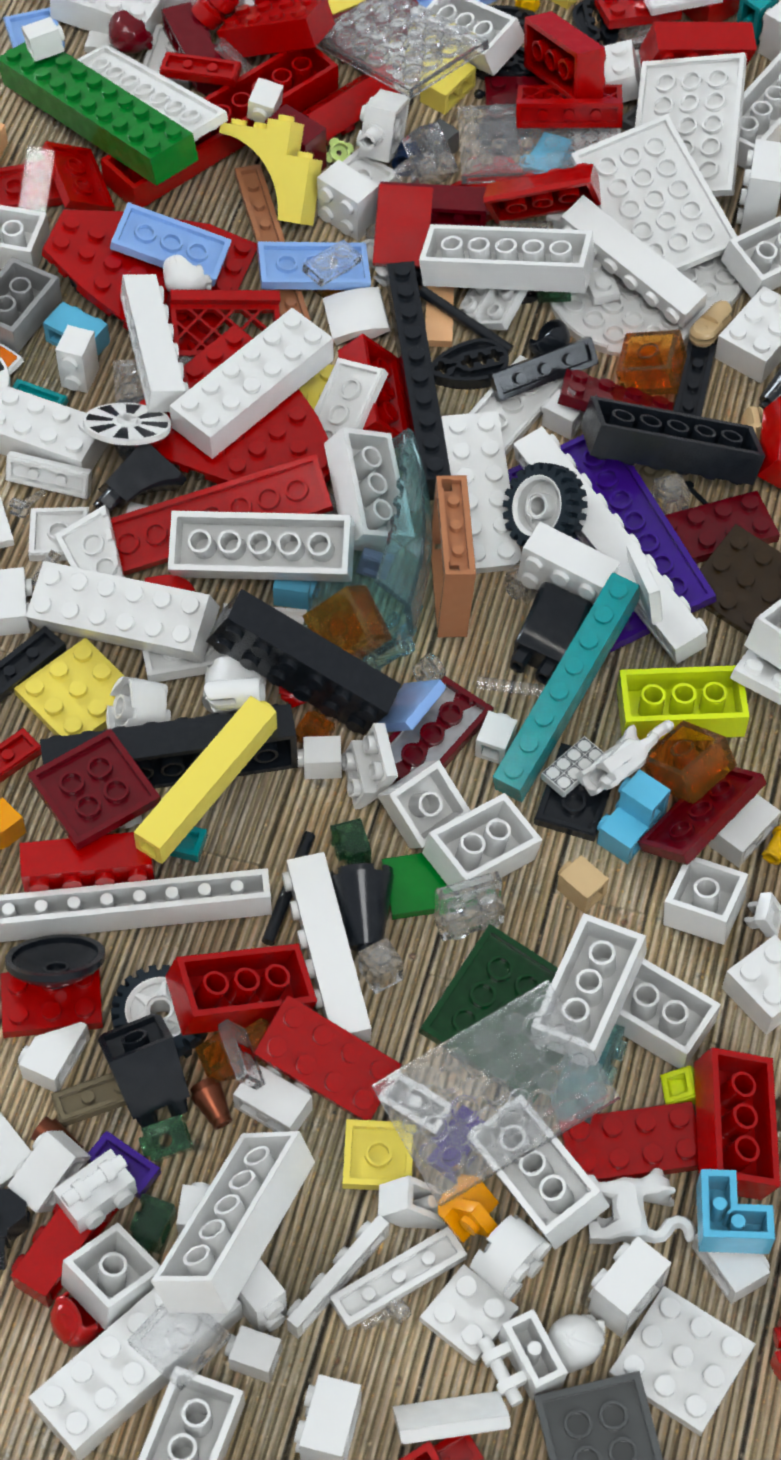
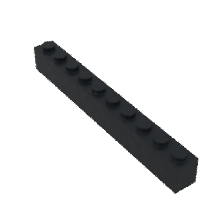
M414 261L387 263V293L405 393L421 500L431 501L434 500L436 476L451 475L415 264Z

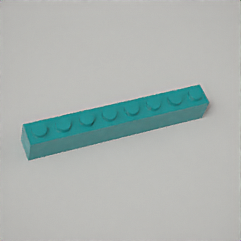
M612 572L492 776L496 790L521 803L523 802L640 601L639 584Z

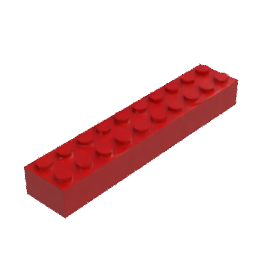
M317 47L280 52L238 78L236 87L223 86L204 97V99L227 112L228 121L225 123L231 124V119L233 118L247 121V126L254 127L255 121L247 118L248 100L258 78L284 85L280 108L287 104L301 112L338 89V65ZM219 126L216 130L208 132L195 142L198 161L157 186L111 155L101 159L102 175L105 184L123 201L145 207L246 144L237 138L219 133Z

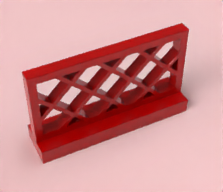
M518 85L516 128H622V85H605L603 98L568 99L550 85Z
M170 290L166 304L169 309L170 323L173 324L174 329L173 343H177L179 348L178 359H193L207 347L204 343L212 335L216 339L221 336L217 330L224 323L229 327L235 325L240 328L230 319L234 313H241L248 319L240 328L242 331L251 323L261 331L266 329L267 327L257 317L261 313H272L273 322L280 318V290ZM176 313H187L194 320L187 327H184L177 321ZM206 313H214L221 321L213 328L202 317ZM197 323L209 332L202 340L190 332ZM184 336L196 344L192 350H180L179 341Z

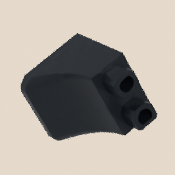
M151 444L138 445L98 489L102 494L93 505L97 509L105 505L109 512H111L116 506L120 509L128 502L145 494L159 491H176L187 479Z
M550 582L541 584L528 616L515 640L510 668L516 672L524 673L530 665L537 669L535 679L546 685L593 604Z
M150 1014L100 1035L98 1042L132 1118L137 1120L142 1129L145 1130L156 1125L159 1121L155 1110L167 1106L171 1116H179L188 1112L187 1097H190L185 1077L173 1036L161 1015Z

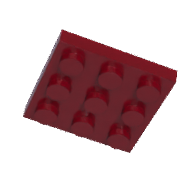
M111 728L27 774L29 782L77 850L156 807L161 801L160 795Z

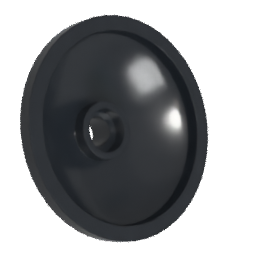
M61 934L43 936L22 942L9 950L5 956V967L12 976L25 983L43 988L62 989L78 983L95 973L105 961V948L97 940L80 935Z

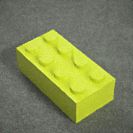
M736 665L619 670L616 692L622 736L625 730L634 724L637 729V737L642 740L660 723L670 720L674 723V728L659 740L745 737L750 718L745 686L730 679Z

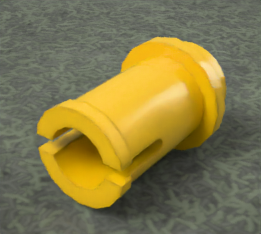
M781 824L773 828V837L762 852L763 859L773 865L781 863Z

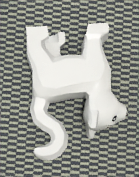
M670 720L660 723L642 740L637 737L636 726L634 724L630 725L614 746L600 755L589 767L576 773L575 776L590 796L597 795L604 789H612L619 785L622 780L643 767L646 761L654 756V752L651 750L652 747L658 743L662 736L674 728V723Z
M655 1168L641 1179L622 1177L608 1182H598L595 1175H588L612 1208L611 1217L600 1218L598 1216L588 1224L589 1244L611 1245L621 1241L631 1244L637 1236L645 1242L656 1244L665 1242L677 1228L683 1230L687 1242L694 1241L696 1227L693 1221L686 1216L675 1215L667 1218L658 1230L649 1228L647 1224L644 1202L670 1207L674 1206L675 1200L671 1195L676 1192V1188L670 1186V1181L666 1178L662 1169Z

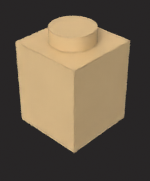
M582 855L573 862L567 861L558 871L557 890L583 913H586L607 894L609 878Z

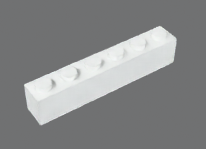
M582 195L561 216V229L593 230L595 258L602 263L604 269L610 274H616L621 278L627 288L636 290L641 294L647 304L652 307L656 306L661 310L671 323H677L684 328L705 307L707 293L586 196Z
M156 274L123 275L120 297L148 413L170 412L169 405L187 392L189 387L187 382H183V363L178 362V344L173 343L174 329L173 324L168 323V305L163 304V286H159Z
M321 852L286 860L287 872L282 873L285 891L292 892L294 901L289 902L293 921L299 920L301 930L297 931L298 942L301 950H307L309 959L304 961L310 979L314 978L317 988L314 989L317 999L315 1008H322L326 1019L364 1042L370 1041L371 1025L325 853Z

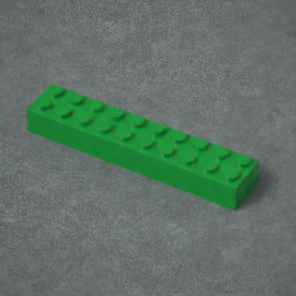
M24 42L15 48L7 50L0 56V73L5 86L154 185H159L199 160L192 132L66 52L35 62Z

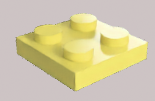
M346 1119L343 1189L379 1190L380 1184L408 1175L412 1176L414 1122Z

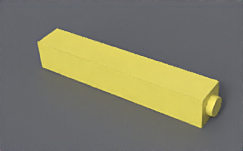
M252 696L247 699L134 831L135 844L138 850L160 864L165 862L277 729V713L268 702L259 701Z

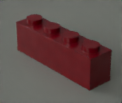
M191 2L162 9L163 30L175 53L221 59L218 45L212 43L209 29L207 27L204 28L203 24L194 16ZM191 81L195 91L203 94L223 87V85Z
M380 181V184L433 187L431 224L486 226L487 207L483 201L486 187Z

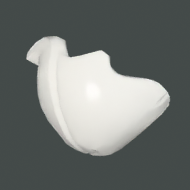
M173 255L165 260L163 275L165 288L169 292L170 290H211L212 279H210L209 275H204L201 265H192L181 255Z
M569 1314L561 1317L551 1326L547 1335L568 1373H573L590 1366L598 1359L605 1342L604 1320H596L592 1314Z

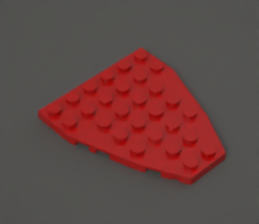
M63 210L42 249V256L50 264L55 265L58 272L64 278L68 276L77 285L76 290L109 317L113 314L123 321V327L128 330L120 297L123 275L156 274L159 286H163V304H166L169 291L165 288L163 268L110 249L112 238L124 211ZM176 219L232 240L215 286H212L211 290H239L257 253V243L208 223ZM176 313L177 321L184 327H187L194 320L187 313ZM206 313L202 317L213 328L221 321L214 313ZM198 323L190 330L200 340L209 333ZM212 335L204 344L209 346L216 338ZM186 336L179 341L180 350H192L196 346ZM178 359V360H181V361H183V362L188 363V362H189L190 360H192V359Z
M233 325L183 366V382L188 383L189 389L192 388L253 338ZM299 389L213 459L174 430L172 426L170 433L165 438L149 443L169 462L179 465L181 471L189 473L190 470L205 475L206 480L217 484L313 454L318 456L325 482L327 483L331 480L324 446L328 437L317 414ZM145 398L138 404L146 405ZM164 412L170 418V412Z

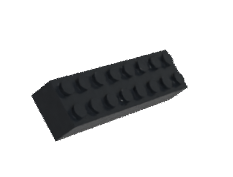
M291 704L271 705L277 713V729L236 777L298 768L297 737ZM236 712L210 713L206 716L194 718L180 717L173 721L147 722L143 725L131 727L118 726L114 727L112 731L155 789L174 786ZM106 730L96 732L84 731L81 734L55 735L47 739H40L43 765Z

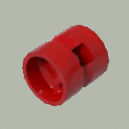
M197 0L191 9L194 16L203 25L216 31L226 19L225 14H231L239 4V0Z

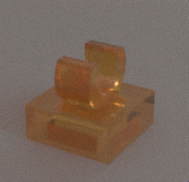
M308 710L295 729L297 741L303 744V737L331 736L335 730V723L325 719V716L319 712Z

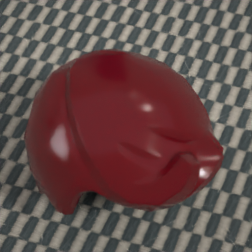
M120 10L111 17L108 32L109 41L113 48L126 54H136L145 49H152L153 44L151 42L153 37L150 31L146 30L144 21L136 19L126 10Z

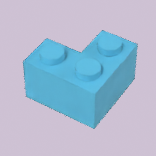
M640 769L632 778L627 777L624 779L618 789L620 798L616 803V809L611 815L605 814L597 825V830H599L597 844L628 864L641 849L638 841L666 814L671 790Z
M701 1169L696 1184L698 1252L769 1254L775 1241L773 1205L738 1204L736 1170Z

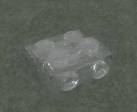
M498 871L436 889L434 920L442 941L449 939L460 940L468 936L469 933L479 930L485 931L489 923L496 928L504 923L505 907L501 899L502 880Z

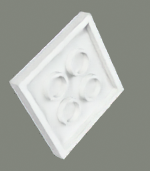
M663 1286L612 1366L608 1377L640 1371L648 1403L701 1436L756 1343Z

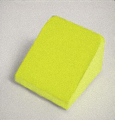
M691 1065L660 1075L665 1105L692 1101L693 1105L696 1104L694 1068Z

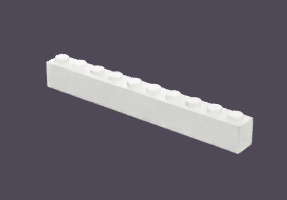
M542 426L514 442L515 458L524 470L525 466L529 464L534 465V463L541 462L564 466L577 474L576 478L581 479L583 483L580 488L585 489L587 494L582 500L588 502V508L582 509V513L587 514L586 520L579 521L583 528L581 532L574 531L578 536V540L619 561L620 566L617 574L636 583L628 563L626 545L634 542L639 543L638 539L633 533L628 534L626 532L624 523L617 513L612 514L604 496L601 493L596 494L588 476L585 473L580 474L578 472L574 459L569 453H563L554 434L549 435ZM644 554L660 588L663 619L662 622L652 625L641 600L634 611L677 665L707 647L706 634L708 629L700 617L695 618L690 612L691 608L687 600L683 596L678 597L673 591L674 586L671 580L666 575L662 576L658 572L657 565L652 556Z
M268 868L0 895V942L28 940L49 935H77L272 915Z

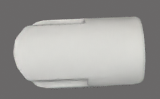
M260 677L210 681L204 686L205 695L213 712L239 710L250 696L259 701L266 700L264 683H260V681H263Z

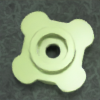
M332 138L329 141L330 147L327 152V163H335L337 160L343 162L354 151L353 145L337 138Z

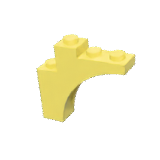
M279 114L278 120L268 118L267 124L254 122V127L247 126V121L233 118L231 119V124L223 123L220 125L219 133L232 136L245 143L265 164L276 192L278 204L277 220L313 226L317 203V177L321 174L323 161L313 159V153L300 151L304 124L294 122L295 117Z

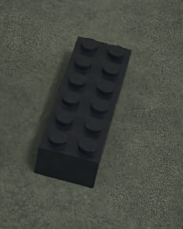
M591 396L580 424L590 455L600 460L613 459L627 465H645L654 470L667 469L682 475H700L709 480H727L736 485H754L765 459V453L753 426Z
M243 589L221 611L206 640V643L213 646L217 652L232 657L240 662L244 668L254 670L266 677L271 684L281 686L293 693L294 697L298 700L308 702L318 708L325 716L335 718L345 724L349 730L362 735L370 730L373 723H378L388 714L401 686L397 681Z

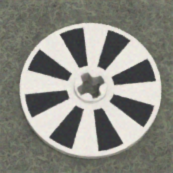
M111 403L89 410L83 417V428L91 437L106 443L144 445L165 438L171 431V420L164 412L148 413L147 406L143 404Z

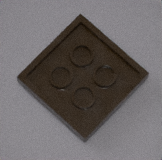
M735 524L700 568V571L716 594V602L704 608L748 636L756 617L781 599V552Z

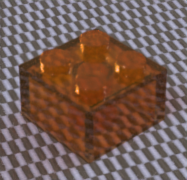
M681 331L626 333L616 368V375L620 386L626 388L635 387L641 390L642 393L649 395L678 394L687 357Z
M367 585L346 586L302 616L308 629L360 660L393 639Z
M683 720L652 747L643 766L649 776L671 790V795L695 804L720 780L725 778L737 766V763L725 736Z

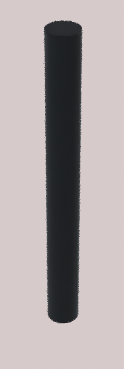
M423 286L420 289V297L481 338L491 339L500 343L506 349L508 355L511 353L514 347L512 344L427 287Z
M308 831L303 833L294 858L309 855L315 839L313 833ZM284 884L262 938V942L269 946H273L289 907V902L292 899V892H286Z

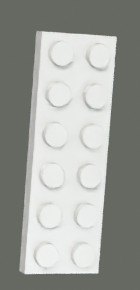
M499 412L442 416L441 420L451 475H467L476 573L518 570L521 559L520 545L516 543L517 540L512 539L509 535L512 531L507 530L505 527L509 520L503 519V512L508 511L507 507H503V500L509 501V496L505 495L507 488H511Z

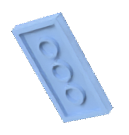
M128 202L112 238L110 249L163 268L165 260L170 256L181 255L192 265H201L204 275L210 276V279H212L211 285L214 287L232 240Z
M262 241L257 243L261 289L351 290L371 287L366 243Z

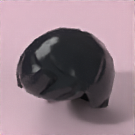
M550 320L541 327L537 340H529L528 348L537 356L569 344V330L562 320Z

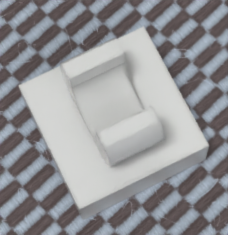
M772 892L760 893L758 902L752 901L747 905L750 911L755 913V916L744 917V922L751 929L759 928L765 937H772L773 935L778 937L781 925V904Z

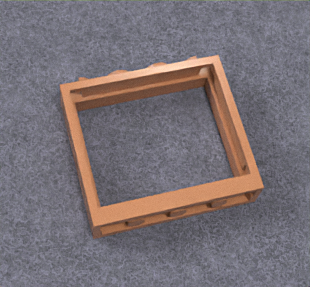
M467 475L436 476L429 545L437 638L467 637L476 578ZM434 544H441V549H435Z

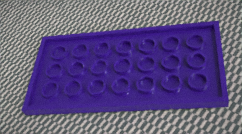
M584 435L560 445L564 454L569 453L572 456L580 474L585 473L588 476L596 494L601 493L604 496L612 514L617 513L620 516L628 534L633 533L636 536L642 552L645 555L650 554L657 565L658 572L662 576L666 575L671 580L674 586L673 591L677 596H683L687 600L691 608L690 612L693 613L716 602V594L635 467L618 460H600L591 456ZM520 465L508 470L509 482L512 478H518L516 473L519 470H524ZM635 611L631 614L610 652L651 633Z

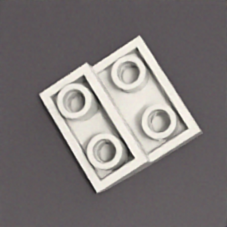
M379 287L356 288L323 298L331 335L336 345L354 339L361 334L373 339L391 331Z
M470 288L459 309L490 330L507 331L528 290Z
M373 723L367 735L363 737V740H351L346 751L341 755L342 770L345 771L348 781L347 793L352 798L354 809H362L378 798L377 795L390 787L398 777L385 723Z

